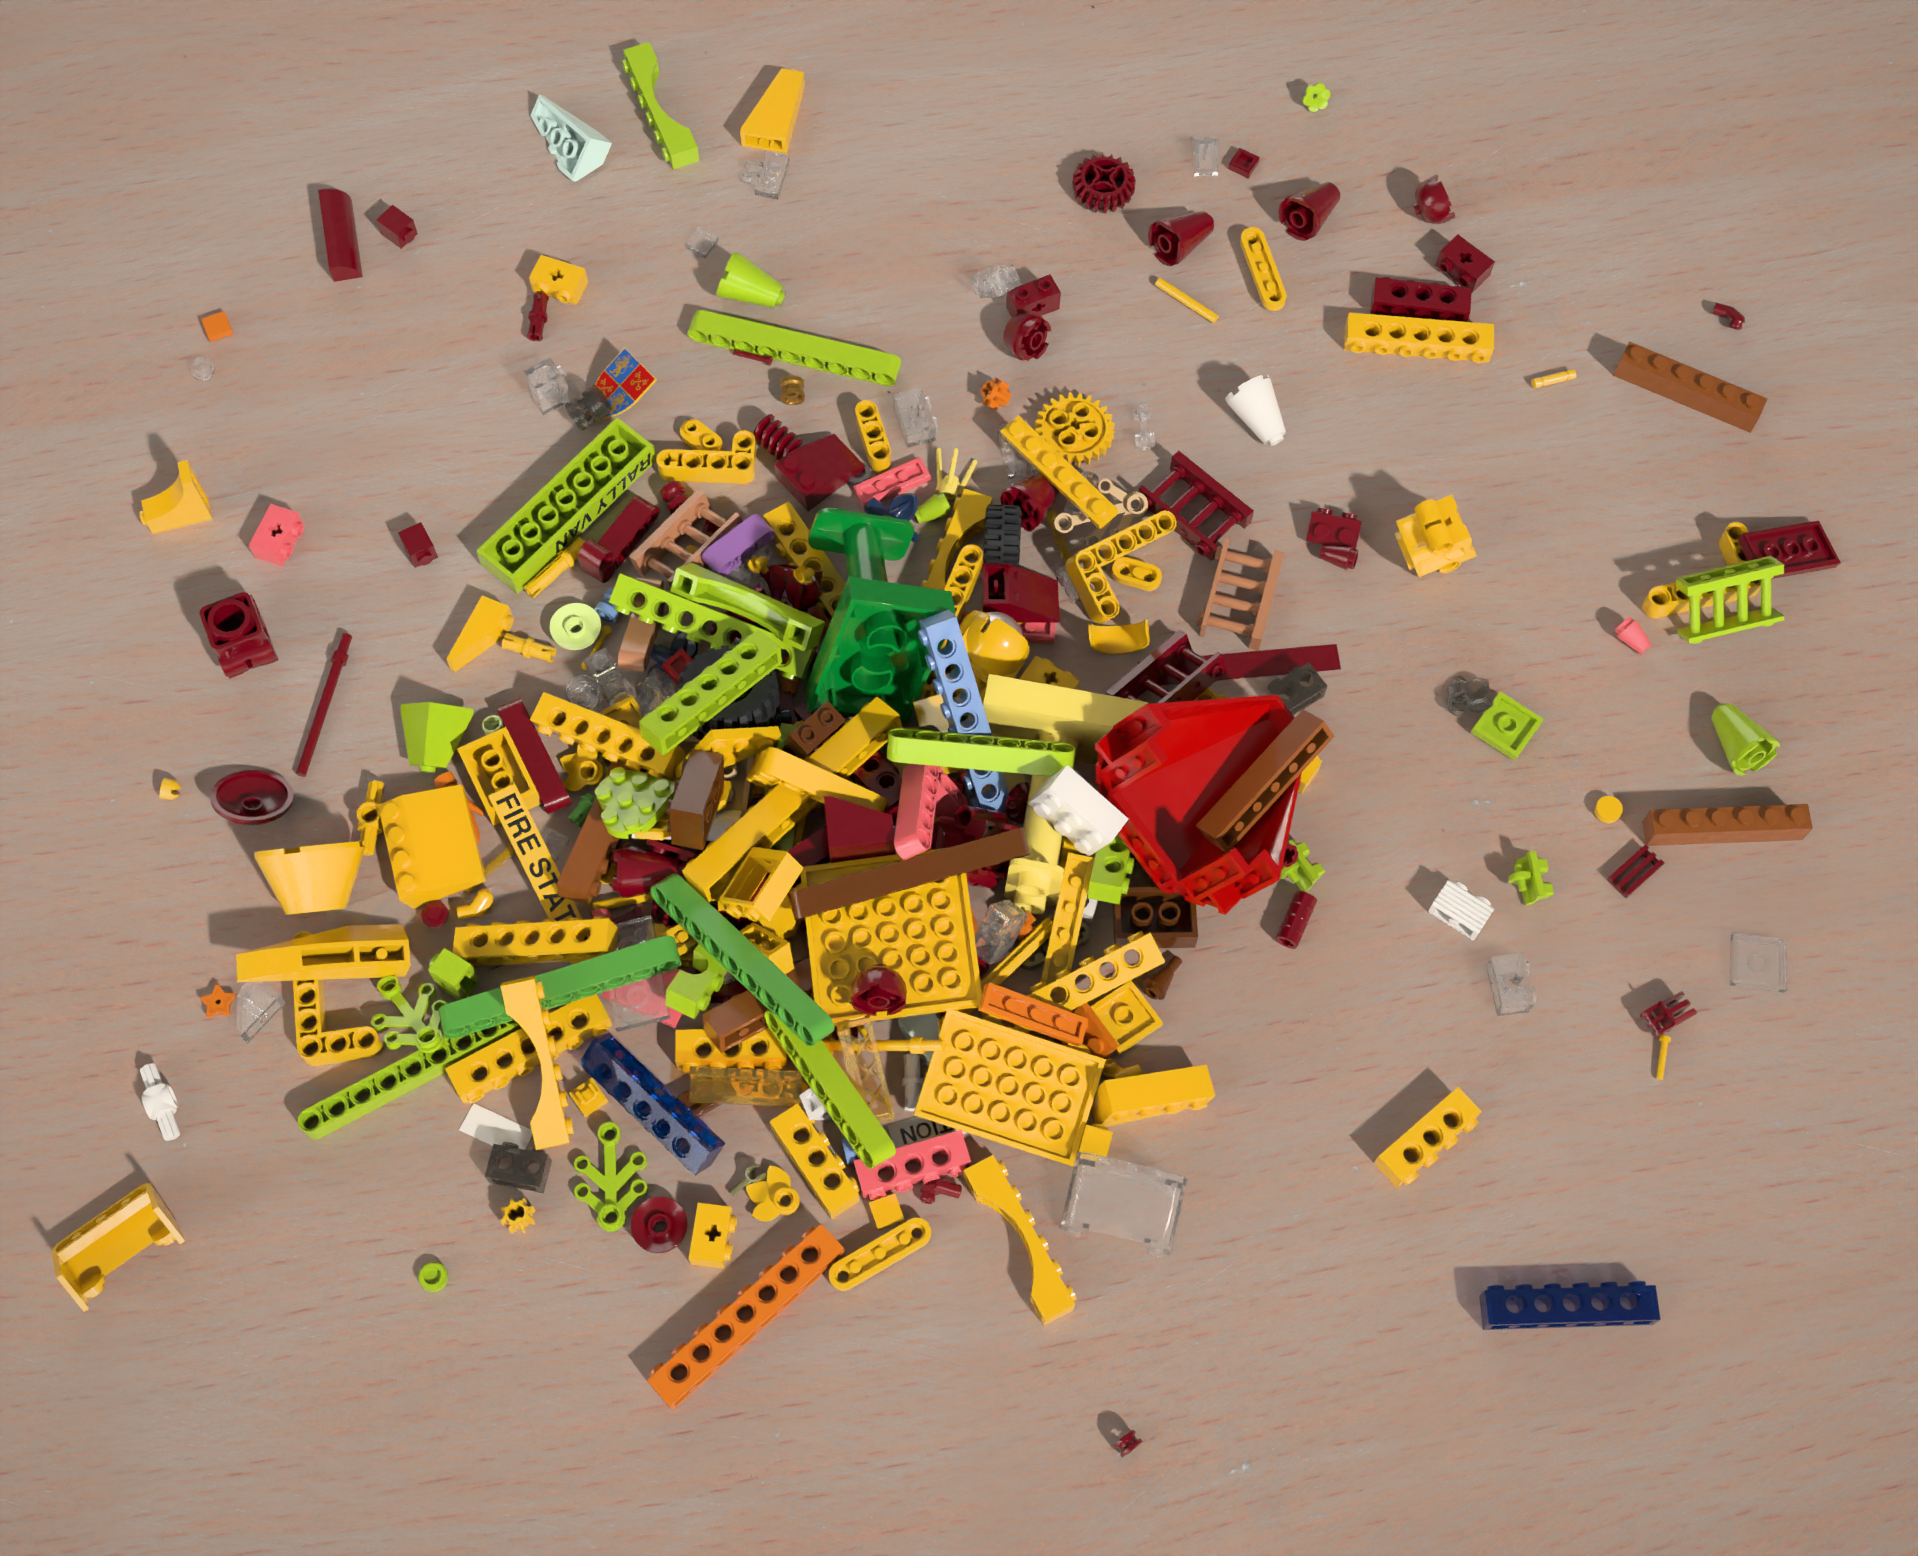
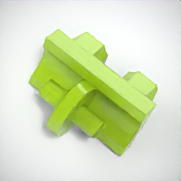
M1289 840L1290 844L1297 847L1299 855L1296 863L1290 867L1282 866L1280 878L1286 879L1289 877L1293 883L1297 884L1301 891L1307 892L1324 874L1325 870L1320 863L1310 864L1306 858L1310 852L1305 842L1295 844L1293 840Z
M1528 851L1526 856L1515 860V873L1509 875L1508 880L1510 884L1518 885V890L1522 892L1524 905H1533L1537 901L1547 899L1554 894L1552 884L1542 881L1541 875L1547 873L1549 868L1547 859L1537 857L1536 851Z

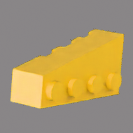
M1206 1064L1104 1080L1096 1090L1091 1111L1095 1124L1110 1127L1158 1115L1175 1114L1189 1108L1200 1110L1208 1106L1207 1103L1215 1097V1092Z

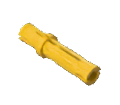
M577 537L566 549L560 550L556 554L557 557L523 586L525 592L535 599L567 568L571 569L574 566V562L578 559L580 548L585 541Z

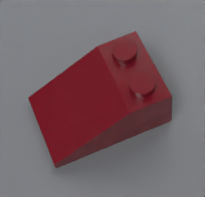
M835 434L796 448L774 464L777 479L807 511H810L845 485L852 476H857L866 467Z

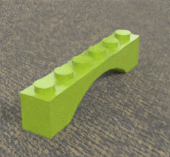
M650 42L624 49L625 60H622L623 69L626 74L630 73L631 87L634 92L638 91L639 93L637 98L641 109L645 108L647 111L645 116L649 126H654L655 128L653 130L657 144L661 143L663 146L661 151L665 162L669 161L674 170L700 161L698 146L690 129L671 119L661 109L655 99L654 90L659 76L657 57Z
M688 563L676 568L670 592L693 602L719 607L744 616L770 630L782 642L804 652L818 646L825 625L824 621L694 563Z

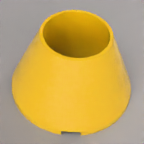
M356 841L254 852V858L286 915L347 908L366 848V842Z

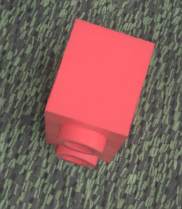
M270 504L248 545L254 557L283 566L286 559L291 557L293 545L297 538H300L304 531V523L299 513Z

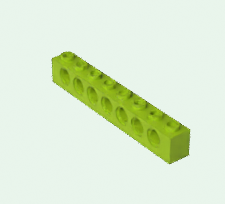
M621 573L618 576L609 603L616 605L614 610L629 615L630 611L639 614V620L652 625L655 620L663 624L662 629L677 634L678 630L687 633V639L697 643H701L703 639L710 642V648L715 650L722 649L721 646L729 645V648L737 646L730 642V635L733 631L737 630L740 632L742 642L746 636L753 634L759 629L777 643L781 650L785 649L789 652V661L786 664H780L776 669L783 671V677L793 681H797L798 677L805 679L816 649L812 648L804 652L782 642L775 634L768 630ZM639 593L645 596V603L642 607H637L634 602L636 595ZM666 602L669 605V613L662 617L658 612L660 604ZM686 612H691L693 615V622L689 626H685L682 622V616ZM714 621L717 624V632L710 636L706 632V626L709 622Z

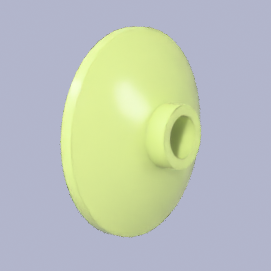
M571 603L561 607L554 613L550 621V633L553 640L559 646L568 650L587 648L597 640L601 632V620L598 613L592 607L582 603ZM576 628L581 629V631L577 633L572 632Z

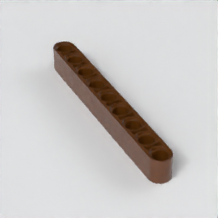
M1018 828L795 890L787 895L794 920L1010 861L1014 858H1021L1030 855L1031 852L1024 828Z

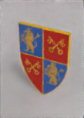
M626 348L607 366L594 386L590 402L592 419H605L624 413L633 407L657 381Z

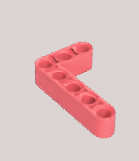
M910 764L903 769L894 837L895 849L903 860H907L930 849L934 815L937 817L941 815L954 816L960 806H969L964 794L940 766Z

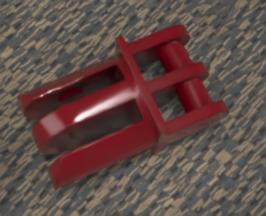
M1683 991L1663 1002L1659 1001L1639 1014L1641 1018L1644 1017L1648 1022L1646 1026L1648 1028L1651 1027L1654 1031V1038L1669 1032L1676 1025L1697 1014V1011L1693 1008L1674 1019L1675 1015L1691 1005L1690 1001L1686 999L1668 1008V1006L1677 1002L1685 995ZM1654 1012L1657 1018H1654L1651 1013ZM1661 1022L1664 1028H1661L1658 1023Z

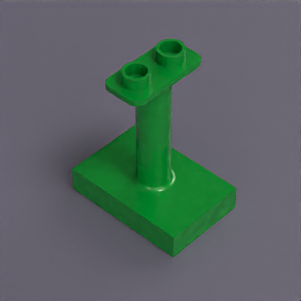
M824 508L815 515L808 534L810 547L816 550L845 554L848 579L805 686L808 711L815 712L824 703L829 701L841 715L854 717L866 703L878 697L899 714L901 723L908 724L915 708L913 702L918 701L931 671L925 655L929 654L927 647L922 645L918 635V631L921 630L919 620L946 610H950L955 615L951 591L888 582L885 560L897 561L906 555L914 535V526L910 521L891 516L846 511L841 508ZM944 639L938 643L937 649L941 648Z

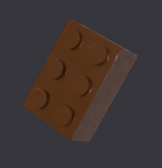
M692 749L689 758L683 760L681 779H676L674 798H670L667 803L666 814L670 815L667 832L671 833V844L703 850L724 793V755Z
M1129 887L1127 895L1122 894L1120 904L1112 903L1114 944L1118 943L1119 947L1129 943L1128 937L1142 931L1144 935L1151 933L1158 948H1195L1198 939L1196 904L1186 901L1185 896L1175 892L1170 895L1162 892L1158 887Z

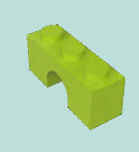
M700 944L694 950L692 968L702 973L689 974L680 970L666 990L665 1006L693 1019L696 1018L700 1010H706L712 993L720 990L724 976L729 972Z

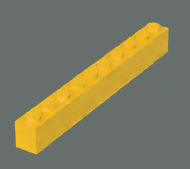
M876 697L871 702L866 703L857 715L847 720L838 732L828 737L822 746L814 753L809 754L804 761L847 779L888 742V734L891 729L902 728L900 716L880 698ZM780 784L775 788H771L762 800L748 808L743 817L736 823L729 825L724 834L716 841L710 842L705 851L687 863L686 867L682 870L687 883L708 902L712 901L729 885L752 847L769 849L820 802Z

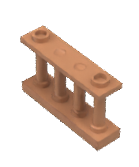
M697 489L629 558L637 573L644 576L650 569H654L668 578L667 582L671 588L676 571L660 562L661 558L670 551L686 561L683 565L694 563L708 569L709 566L702 560L703 553L708 547L742 523V518L739 513L735 512L726 520L711 511V506L705 493ZM702 518L720 527L711 537L694 527ZM686 534L703 544L694 554L677 545Z
M1225 537L1223 547H1217L1214 560L1219 561L1206 610L1205 612L1200 610L1197 621V626H1201L1199 636L1204 637L1208 625L1247 635L1246 638L1251 639L1249 649L1259 651L1284 552L1274 550L1272 559L1267 558V560L1227 551L1230 538ZM1229 561L1264 570L1263 573L1268 574L1267 580L1259 582L1223 573L1224 562ZM1221 582L1257 591L1258 595H1262L1261 602L1256 601L1254 604L1216 594L1218 584ZM1213 604L1252 613V616L1257 618L1255 624L1245 625L1210 616Z

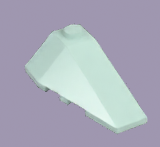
M539 94L531 117L541 136L547 139L550 153L555 154L559 170L576 182L603 165L612 143L601 133L545 96Z

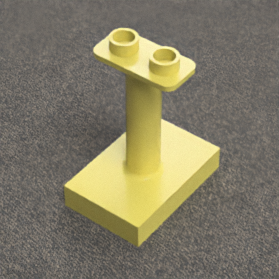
M989 674L983 707L992 736L1062 742L1073 745L1075 747L1074 770L1075 762L1095 765L1098 762V751H1095V743L1113 728V725L1145 704H1148V702ZM1032 775L1023 824L1031 854L1010 860L1004 892L1006 898L1014 900V909H1019L1023 913L1029 910L1034 915L1043 914L1046 906L1052 907L1057 905L1064 876V868L1058 866L1063 835L1059 834L1049 821L1038 816L1034 808L1028 804L1043 783L1051 777Z

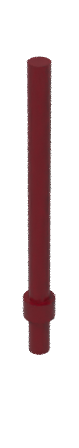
M342 633L338 648L333 652L331 658L332 666L296 770V775L306 777L342 667L346 666L349 657L347 652L352 640L350 634Z

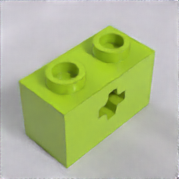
M446 948L440 954L434 955L429 963L430 968L428 971L437 987L457 1000L470 997L480 983L472 965Z

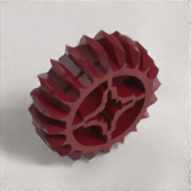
M1102 152L1100 157H1096L1093 154L1091 160L1085 158L1083 164H1078L1077 169L1073 173L1072 188L1075 198H1079V204H1085L1087 210L1093 207L1095 213L1098 210H1103L1106 214L1108 209L1115 213L1117 207L1123 209L1125 203L1130 202L1131 196L1135 192L1136 179L1133 169L1129 168L1128 162L1122 163L1121 157L1114 159L1112 154L1109 157H1105ZM1089 178L1092 180L1090 185L1086 183ZM1117 182L1121 183L1120 188L1116 187Z

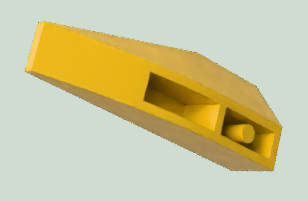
M402 924L344 926L236 954L237 982L382 978L388 975L405 977L411 966L409 939Z

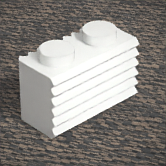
M1448 880L1428 912L1474 941L1495 908L1490 906L1491 903L1482 896L1476 897L1469 893L1467 887L1462 883Z

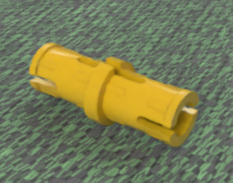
M510 633L505 634L504 637L507 640L503 639L502 641L503 649L521 653L525 658L534 657L549 663L553 662L554 658L551 656L555 657L556 647L535 642V639L530 637L524 639Z

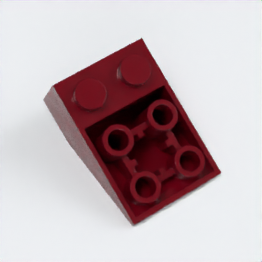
M983 563V612H1001L1012 617L1017 623H1059L1058 580L1010 564Z

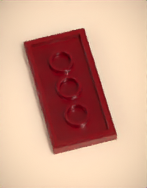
M1819 521L1743 533L1737 538L1748 561L1773 556L1784 564V574L1776 575L1772 579L1836 568L1841 563Z

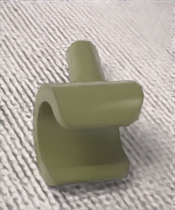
M760 1164L749 1166L745 1171L743 1180L730 1189L729 1193L734 1196L751 1182L764 1180L767 1173H762L756 1177L755 1169Z

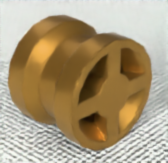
M794 375L782 378L780 380V388L782 389L781 401L786 405L803 403L805 400V393L803 392L804 380Z

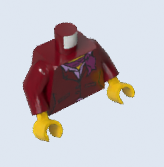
M754 556L748 562V567L752 572H760V575L768 585L772 599L799 611L807 612L810 607L817 604L822 595L820 585L823 571L805 568L804 565L777 564L766 566L768 559L764 556L759 558Z

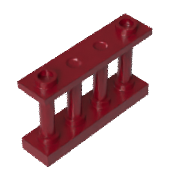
M1178 450L1172 456L1170 465L1172 472L1152 491H1149L1142 485L1139 487L1138 492L1147 498V511H1151L1154 515L1161 511L1171 512L1176 518L1174 531L1194 546L1201 556H1206L1212 561L1215 558L1218 547L1215 543L1235 524H1239L1245 529L1252 521L1254 510ZM1178 479H1183L1190 487L1169 507L1159 497ZM1197 494L1203 495L1209 502L1189 522L1178 514ZM1215 509H1220L1228 517L1206 537L1196 528Z
M1178 630L1109 688L1106 694L1141 701L1137 698L1146 690H1149L1162 698L1158 703L1193 701L1227 672L1220 652L1215 653L1208 660L1192 651L1187 633ZM1184 658L1199 667L1190 676L1175 668ZM1165 674L1180 682L1171 692L1156 683Z

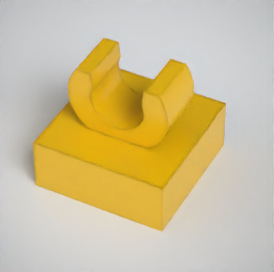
M590 1078L569 1092L570 1097L584 1117H587L608 1102L593 1078Z

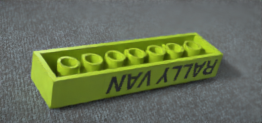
M616 418L476 550L481 565L518 595L523 590L524 585L557 557L556 554L560 550L563 551L656 462L654 445L619 418Z

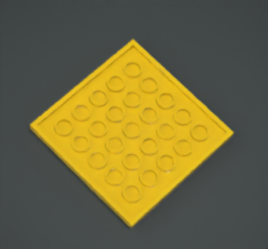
M946 848L934 849V850H926V851H924V852H922V853H920V854H918V855H915V856H913V857H911V858H914V857H917V856H921V855H924V854H928V853H932V852L939 851V850L946 849ZM896 854L804 866L801 872L802 888L903 861V859ZM966 873L805 918L814 1002L831 1017L834 1026L979 1007L982 989ZM875 964H883L897 971L906 984V1007L901 1012L888 1016V1011L876 1012L877 1016H871L854 1009L851 1001V988L853 980L859 972Z

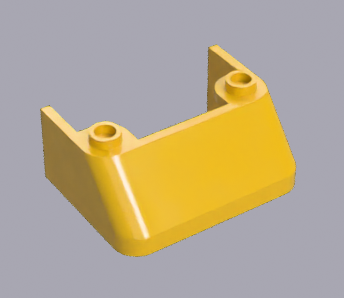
M145 1183L62 1239L54 1246L51 1255L56 1278L85 1312L89 1309L87 1298L97 1296L104 1289L105 1276L153 1242L155 1245L163 1244L166 1246L175 1240L182 1244L185 1242L180 1226L150 1183Z

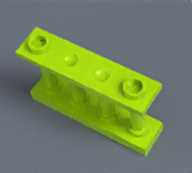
M1767 556L1676 578V588L1689 596L1690 626L1677 629V634L1688 643L1697 644L1705 639L1759 626H1772L1775 622L1784 621V615L1771 607V579L1776 575L1784 574V564L1773 556ZM1760 580L1761 609L1748 612L1747 585L1751 581ZM1737 585V615L1724 618L1723 590L1726 587ZM1713 591V621L1700 624V596L1702 593Z

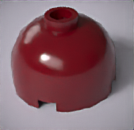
M1437 174L1426 179L1417 187L1415 192L1416 203L1412 204L1418 217L1423 216L1427 222L1432 224H1441L1456 218L1454 212L1449 213L1452 204L1442 182H1437L1439 178Z
M875 964L860 971L853 980L851 1001L853 1008L857 1011L871 1016H877L876 1012L888 1011V1016L901 1012L906 1007V984L901 975L892 968L883 964Z

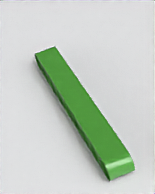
M673 873L651 887V895L654 901L807 1046L815 1045L834 1031L835 1027L831 1017L681 876Z
M662 936L537 975V982L542 981L545 998L541 999L543 1009H551L672 971L681 965V960L675 938L673 936ZM501 987L445 1004L439 1008L444 1037L450 1039L514 1020L506 1014Z

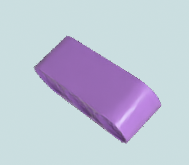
M753 514L708 547L702 555V560L716 574L724 577L769 544L775 536V531L758 514Z

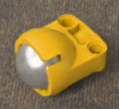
M974 610L964 617L959 627L983 704L989 674L1015 678L1029 657L1030 646L1022 635L1019 625L1012 617L1001 612L985 613ZM950 664V672L953 671L955 664ZM962 688L956 689L953 693L959 696Z

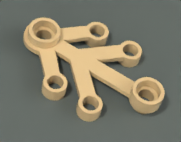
M1105 478L1098 481L1097 490L1101 494L1109 493L1122 502L1114 505L1118 509L1119 514H1124L1117 528L1110 530V537L1114 531L1118 530L1120 532L1128 528L1134 517L1143 515L1148 508V501L1140 492L1127 494L1114 486L1109 479ZM1104 481L1109 484L1107 491L1101 489V483ZM1132 500L1138 501L1139 507L1137 509L1131 507ZM1060 513L1055 516L1053 527L1059 533H1067L1073 529L1074 525L1090 522V520L1083 513L1072 516L1068 513ZM1061 518L1067 521L1065 528H1061L1058 524ZM1111 520L1101 529L1096 526L1092 534L1085 538V545L1087 547L1091 546L1089 539L1092 536L1097 539V543L1101 541Z

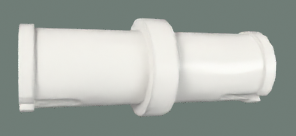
M909 1053L903 1055L904 1078L902 1079V1086L905 1087V1111L915 1110L921 1086L923 1085L920 1067L921 1054Z

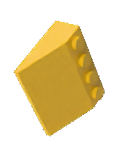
M463 785L401 795L378 804L399 901L416 909L429 902L439 900L486 881Z

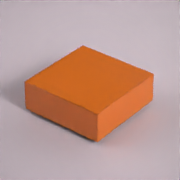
M225 311L201 319L210 342L234 334Z

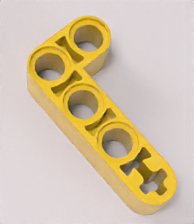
M746 430L737 432L733 437L732 451L663 450L659 452L656 458L659 475L665 481L749 483L754 479L757 451L755 436Z

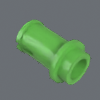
M589 793L580 797L581 802L567 817L571 822L574 821V824L579 828L583 826L595 800V797Z

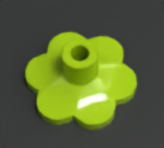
M1321 82L1309 85L1305 90L1306 94L1302 102L1308 106L1311 112L1325 109L1331 92Z

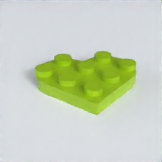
M622 767L612 769L610 775L601 781L595 789L596 798L602 810H604L601 813V818L608 833L616 838L629 839L628 834H635L641 830L644 834L650 830L666 812L668 800L674 798L675 782L664 778H656L639 771L625 770Z

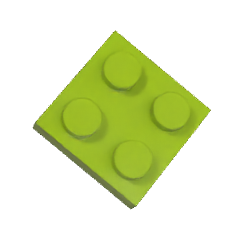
M1500 691L1476 723L1471 733L1515 761L1541 726L1544 719Z

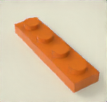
M990 982L984 986L978 1009L984 1013L1075 1046L1082 1045L1088 1018Z

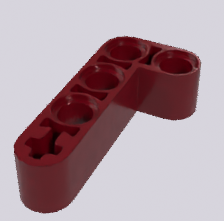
M635 496L598 542L588 539L582 545L578 554L582 571L602 583L608 582L655 523L660 509L642 497Z

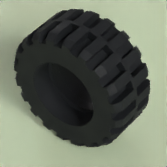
M729 645L721 646L722 649L717 650L711 648L706 650L705 654L702 655L700 653L693 658L694 662L689 661L683 668L684 672L680 673L678 685L676 686L677 692L682 689L685 683L692 681L706 667L713 665L722 658L724 653L731 651L733 648H729ZM772 670L748 689L749 695L736 703L729 704L697 729L693 736L702 740L710 730L772 726L777 719V713L780 709L775 670Z

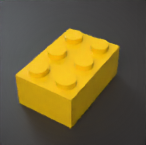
M506 727L457 748L493 826L501 823L488 796L514 783L528 810L542 804L533 781Z

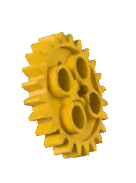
M1069 392L1067 399L1062 394H1059L1058 402L1051 398L1050 406L1047 404L1043 405V412L1039 411L1037 420H1035V431L1070 464L1072 461H1075L1076 465L1080 467L1083 460L1087 465H1090L1091 458L1099 461L1100 454L1106 455L1107 448H1111L1112 439H1114L1115 431L1113 430L1115 423L1111 422L1112 414H1107V406L1099 408L1100 400L1092 403L1091 395L1086 399H1082V393H1079L1077 398H1074L1073 394Z

